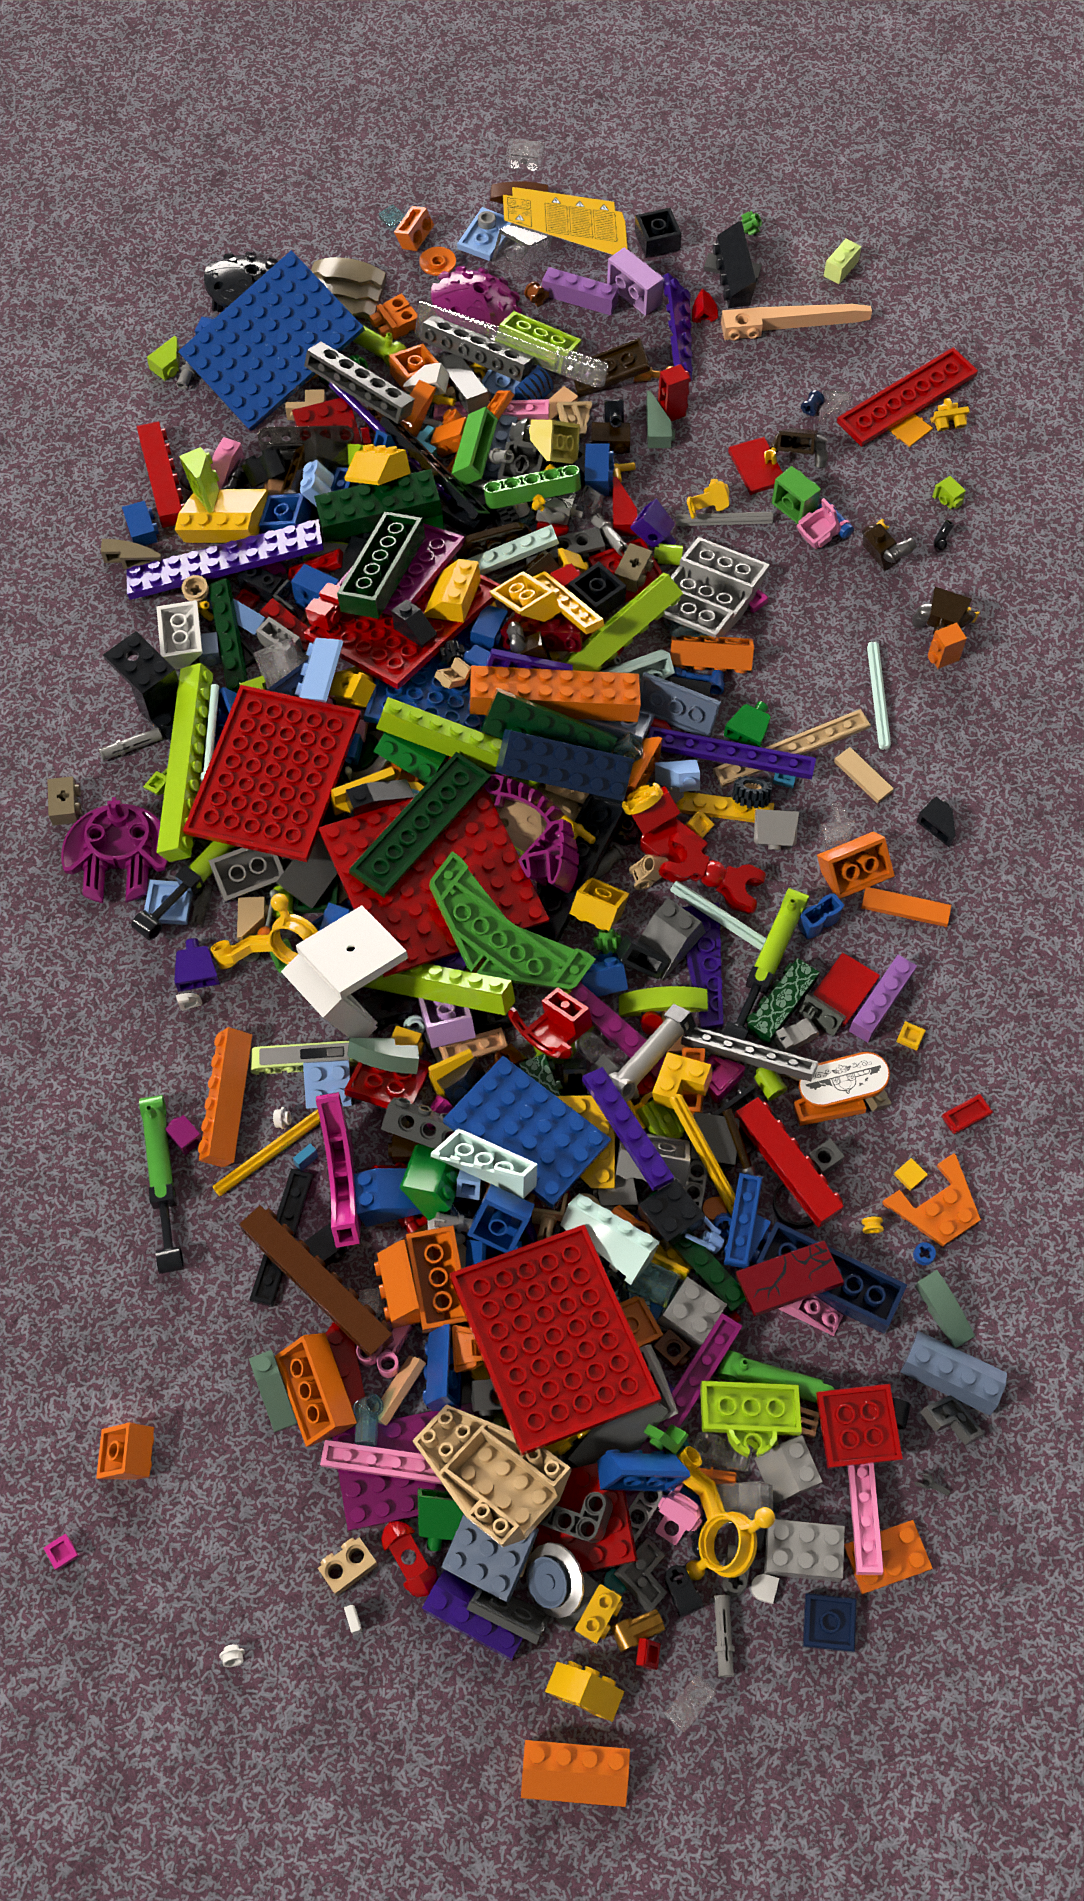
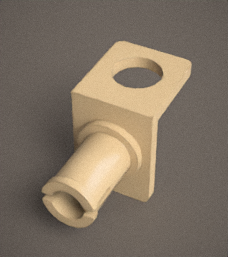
M565 1193L563 1196L561 1212L533 1208L532 1223L540 1225L537 1235L538 1241L544 1239L545 1235L546 1238L551 1237L557 1221H562L567 1209L568 1193Z

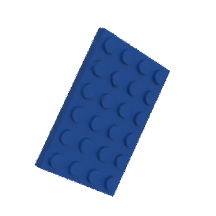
M504 1056L492 1066L443 1118V1123L454 1132L459 1128L536 1163L537 1185L531 1192L551 1208L557 1204L611 1142L610 1137Z

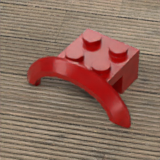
M558 987L542 1000L544 1014L529 1027L520 1018L517 1009L514 1007L510 1008L508 1015L518 1032L539 1051L554 1058H569L572 1055V1047L570 1045L593 1026L589 1008Z

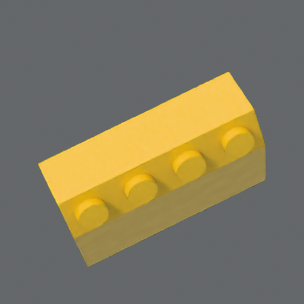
M219 489L214 510L211 513L206 510L193 493L178 514L175 531L183 542L227 543L244 539L248 536L259 535V523L266 504L268 490Z

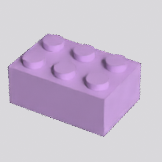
M625 247L608 258L607 284L618 287V294L645 316L662 304L664 278L659 273H656Z
M418 998L431 1048L476 1038L469 1008Z

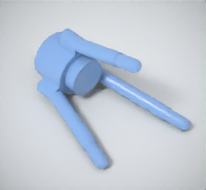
M705 1216L704 1223L711 1231H704L700 1239L690 1234H685V1237L706 1247L711 1253L716 1254L721 1249L724 1238L719 1236L721 1230L715 1227Z

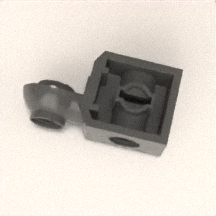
M529 417L523 418L511 425L510 442L506 443L505 450L512 451L514 460L511 463H501L498 480L544 471L546 459L535 445L530 442Z

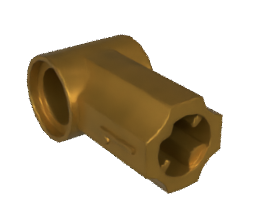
M654 1609L634 1619L623 1620L610 1627L620 1652H624L629 1647L637 1646L639 1638L647 1639L664 1631L665 1627L657 1609Z

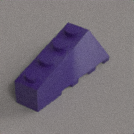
M444 1570L422 1607L423 1611L513 1662L524 1638L467 1610L469 1602L476 1591L464 1579Z

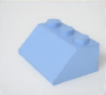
M316 638L313 644L309 643L306 652L309 660L308 663L303 664L300 675H303L304 678L302 683L298 682L295 695L326 703L343 640Z

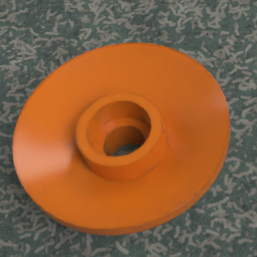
M431 247L421 254L419 264L425 273L439 276L443 271L451 272L454 269L456 257L448 248Z

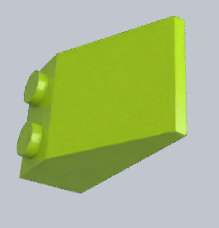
M200 447L180 455L179 458L193 493L206 510L211 513L214 510L219 492L217 484L219 477L216 471L211 468L210 464H213L209 452L205 453Z

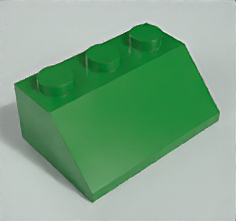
M384 732L373 751L425 783H428L434 777L447 756L387 732Z
M418 1144L413 1150L399 1188L430 1221L435 1218L437 1212L445 1213L451 1209L456 1195L457 1177L460 1169L431 1157V1152L435 1150L434 1148Z

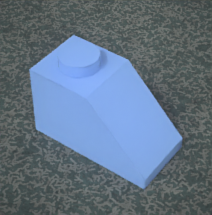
M697 760L656 762L655 783L666 787L680 788V792L700 791V770Z

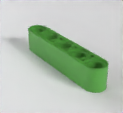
M568 465L489 482L484 485L486 506L491 509L530 502L537 494L542 495L544 498L576 492L581 488L580 471L577 466Z

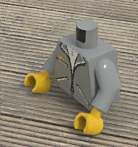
M549 464L545 467V470L554 469L555 467ZM575 492L544 498L542 495L537 494L532 499V508L537 511L536 520L548 522L549 524L567 525L571 515L582 518L585 506L574 504Z

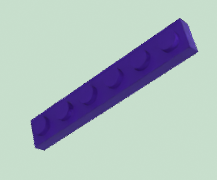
M601 1067L583 1075L582 1081L652 1191L674 1181L673 1174L604 1068Z

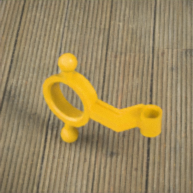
M278 893L271 898L270 903L271 907L279 911L281 916L274 922L269 935H250L235 945H230L228 940H222L211 947V952L220 969H228L234 966L239 960L253 952H273L279 960L288 965L298 953L285 945L280 936V929L291 930L297 933L303 940L314 935L318 930L305 918L290 914L287 909L289 904L288 898L284 894Z
M687 1446L676 1455L690 1471V1477L684 1480L683 1483L699 1495L707 1521L702 1527L699 1536L701 1560L689 1561L685 1569L693 1581L700 1580L704 1576L707 1567L723 1577H738L749 1569L757 1551L756 1531L760 1528H770L775 1522V1514L770 1508L762 1507L756 1511L755 1519L750 1521L744 1514L725 1512L715 1482L698 1468L702 1464L700 1454L693 1447ZM732 1521L738 1530V1550L731 1563L727 1566H722L715 1556L714 1541L718 1530L725 1523Z

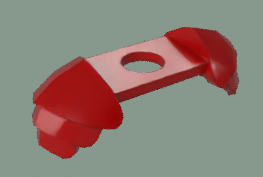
M389 1522L381 1536L383 1550L390 1549L406 1578V1581L403 1583L404 1588L413 1596H428L438 1580L435 1566H428L411 1536L415 1533L411 1526L405 1522ZM406 1550H412L416 1554V1560L411 1565H406L402 1562L401 1556Z

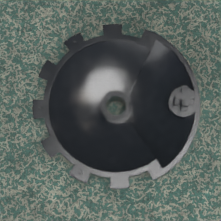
M247 251L245 255L235 256L232 252L226 253L223 256V260L211 261L204 272V286L212 298V310L221 312L223 307L227 308L278 262L277 259L271 256L266 259L256 256L255 252Z

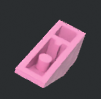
M223 437L214 452L213 464H210L212 470H215L219 477L217 482L219 489L226 486L228 476L240 458H242L241 461L244 458L241 443Z

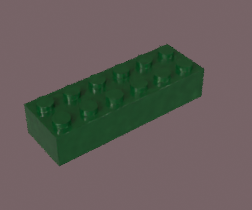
M431 469L411 473L381 485L363 484L314 496L325 542L374 531L384 512L420 517L422 520L442 515L440 498Z
M384 512L337 592L341 612L376 619L380 618L425 538L422 518Z
M500 688L496 689L481 726L482 732L502 740L505 729L609 753L612 752L617 741L614 734Z

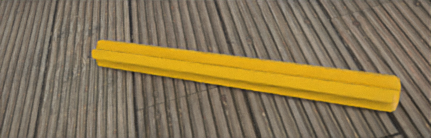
M676 1094L669 1101L732 1216L735 1194L681 1094Z
M318 1109L214 1184L213 1190L218 1196L225 1194L319 1125L321 1122Z

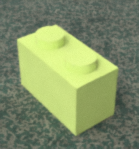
M845 239L827 259L824 277L840 284L859 262L861 246Z

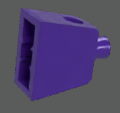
M654 499L641 510L630 528L651 547H655L661 542L671 545L676 543L675 538L670 534L675 523L660 502Z
M196 938L187 939L185 941L186 949L176 952L174 981L178 992L220 985L208 947H199V940Z

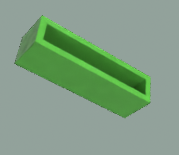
M487 407L468 414L452 470V474L464 486L482 479L498 421Z

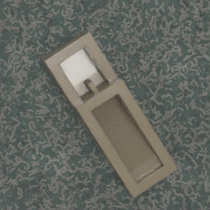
M102 539L101 554L104 563H122L123 569H128L152 561H162L160 553L143 545L124 540Z

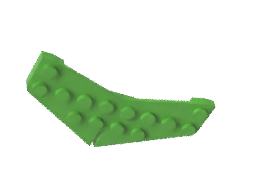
M453 851L430 880V890L469 972H472L481 958H484L486 961L477 971L478 974L512 980V983L551 989L558 987L563 991H570L578 985L596 960L583 950L570 948L520 928L509 921L468 870L467 864Z

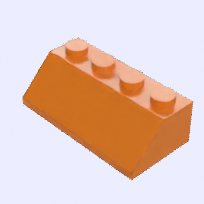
M672 632L670 656L673 667L683 669L686 666H694L696 670H706V667L722 672H725L727 669H735L736 673H747V670L752 671L754 643L751 638L725 636L714 638L709 635Z
M454 1226L406 1234L422 1332H432L445 1324L454 1326L467 1323L449 1277V1273L461 1269Z
M325 1333L303 1335L275 1355L306 1447L340 1435L357 1424Z
M525 1740L521 1798L626 1807L630 1749Z

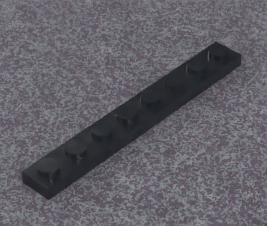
M382 417L380 424L385 428V432L393 436L397 440L396 443L409 452L408 455L415 459L423 470H432L435 482L444 488L446 494L456 500L458 506L468 512V516L475 521L488 520L491 513L401 422L397 424L387 417Z

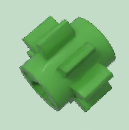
M748 211L741 215L745 234L748 233L750 236L760 232L758 227L762 226V220L758 213L753 214L752 211Z
M613 928L610 931L599 930L598 936L594 937V947H597V950H600L603 954H608L610 951L615 953L621 943V935L615 933Z

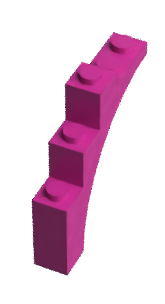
M336 1092L316 1096L328 1164L331 1192V1229L335 1246L338 1248L360 1244L361 1219L357 1214L354 1183V1174L356 1172L353 1164L354 1147L350 1130L347 1127L340 1094Z

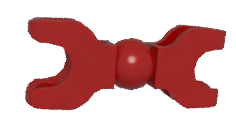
M678 833L670 836L668 847L678 854L680 863L664 862L659 868V875L673 883L675 881L683 883L686 880L697 882L700 879L707 887H717L716 891L724 896L730 908L748 914L756 911L757 900L747 893L745 884L759 886L764 883L766 873L763 870L750 864L742 865L739 868L728 866L725 869L724 865L719 861H709V856L703 854L696 840Z

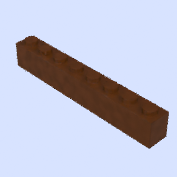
M259 1205L239 1224L242 1232L374 1361L394 1341L391 1333L393 1329L384 1320L382 1322L374 1317L376 1312L368 1304L363 1306L358 1301L360 1298L352 1288L347 1290L341 1284L343 1280L334 1271L330 1274L325 1269L326 1263L318 1255L313 1257L308 1252L310 1250L308 1245L301 1239L297 1241L292 1236L294 1234L293 1231L285 1223L281 1226L276 1221L278 1217L270 1208L265 1210Z

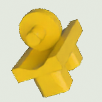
M946 398L943 405H938V411H935L934 416L930 418L931 423H935L937 431L948 430V421L954 420L955 429L964 428L967 425L966 416L970 412L969 406L958 408V403H952L950 398Z

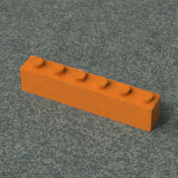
M230 1027L222 1030L215 1037L214 1044L216 1049L211 1061L213 1069L208 1081L210 1089L205 1102L206 1115L201 1126L203 1135L198 1146V1152L200 1153L199 1161L219 1167H226L234 1163L252 1034Z

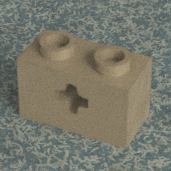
M632 543L629 544L614 573L626 585V590L636 593L639 586L643 587L646 573L651 571L654 564L652 551Z
M73 776L47 779L48 814L52 825L75 823L78 820V815H82L81 803L78 802V797H81L80 785L76 784Z

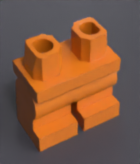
M402 293L383 304L377 305V312L369 316L374 328L383 324V326L378 328V332L384 338L387 333H391L393 339L396 340L399 336H405L411 330L415 332L421 329L419 316Z

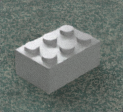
M775 1519L774 1524L770 1528H766L764 1574L840 1582L843 1579L845 1526Z

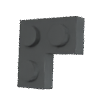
M951 1395L926 1406L920 1412L935 1432L950 1426L965 1446L980 1439L985 1434L962 1404Z
M646 1537L636 1547L638 1561L621 1565L614 1575L649 1612L656 1607L667 1591L651 1575L653 1569L665 1555L649 1537Z

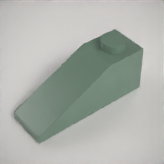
M647 391L648 448H671V441H675V429H671V420L652 392Z
M270 1350L249 1358L274 1433L298 1424L273 1351Z

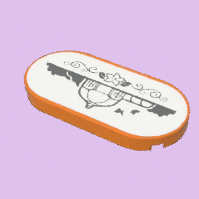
M861 1052L818 1063L811 1082L799 1080L800 1095L806 1103L818 1109H827L879 1095L887 1086L890 1075L889 1067L882 1057L871 1052Z

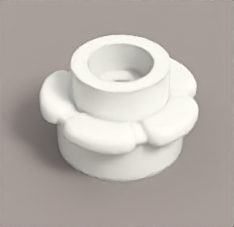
M285 1107L274 1111L273 1122L275 1127L286 1129L291 1124V1112L286 1111Z
M235 1644L226 1646L219 1655L223 1661V1666L234 1667L242 1664L245 1650L239 1649V1646Z

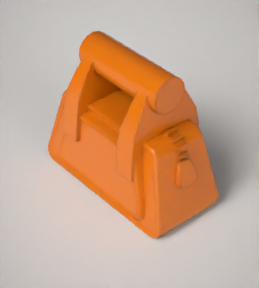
M466 1325L452 1326L454 1371L456 1373L468 1372L481 1367L483 1359L470 1327Z

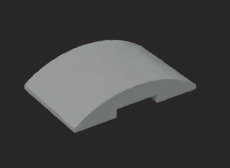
M698 537L680 559V566L671 575V578L684 594L680 596V601L676 605L669 606L664 610L665 614L662 617L714 638H719L731 630L747 610L750 601L752 602L757 590L760 588L770 564Z

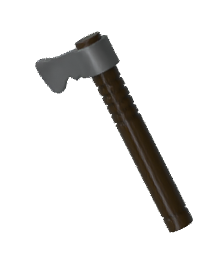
M731 1108L726 1109L722 1112L736 1151L739 1154L738 1156L743 1167L742 1172L743 1174L756 1176L759 1172L757 1164L754 1160L750 1162L737 1123L732 1114L733 1112Z

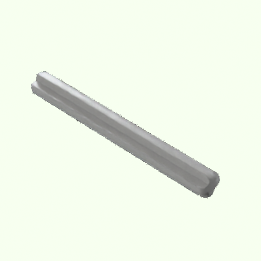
M773 512L696 514L695 519H691L690 514L676 515V526L773 523Z

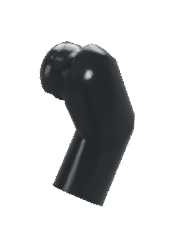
M945 520L933 541L935 548L938 547L939 550H944L947 547L945 539L954 526L953 522Z

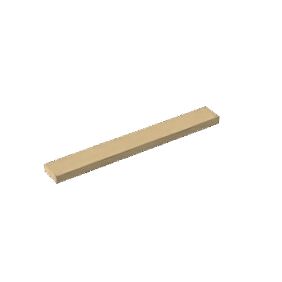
M859 709L765 748L805 755L869 729L871 725L862 710ZM727 763L713 768V773L722 788L733 784L738 777H750L763 772V770Z

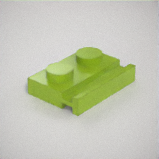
M654 1099L637 1109L650 1134L676 1139L683 1136L685 1129L674 1109L654 1104Z

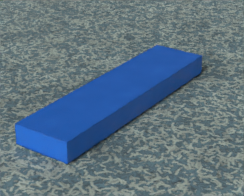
M739 1173L724 1259L725 1265L740 1268L748 1267L763 1177Z

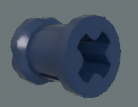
M812 390L808 395L807 401L801 404L803 413L814 416L817 413L818 406L824 403L825 398L823 394L817 390Z

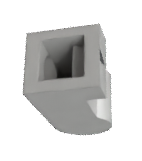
M805 1018L797 1024L777 1030L774 1035V1041L780 1051L790 1053L815 1039L819 1032L811 1019Z

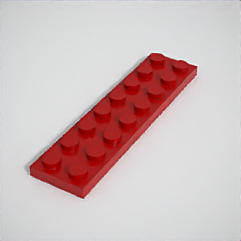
M953 347L837 418V423L862 447L977 376L978 370Z

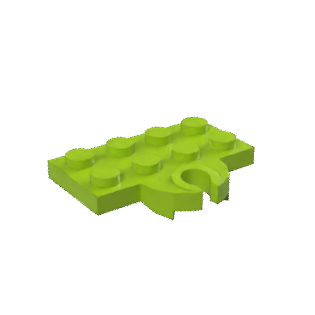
M701 1381L702 1432L727 1433L729 1443L742 1456L748 1457L750 1454V1449L746 1444L747 1440H754L758 1443L759 1449L756 1452L758 1458L771 1450L777 1440V1435H801L799 1385Z

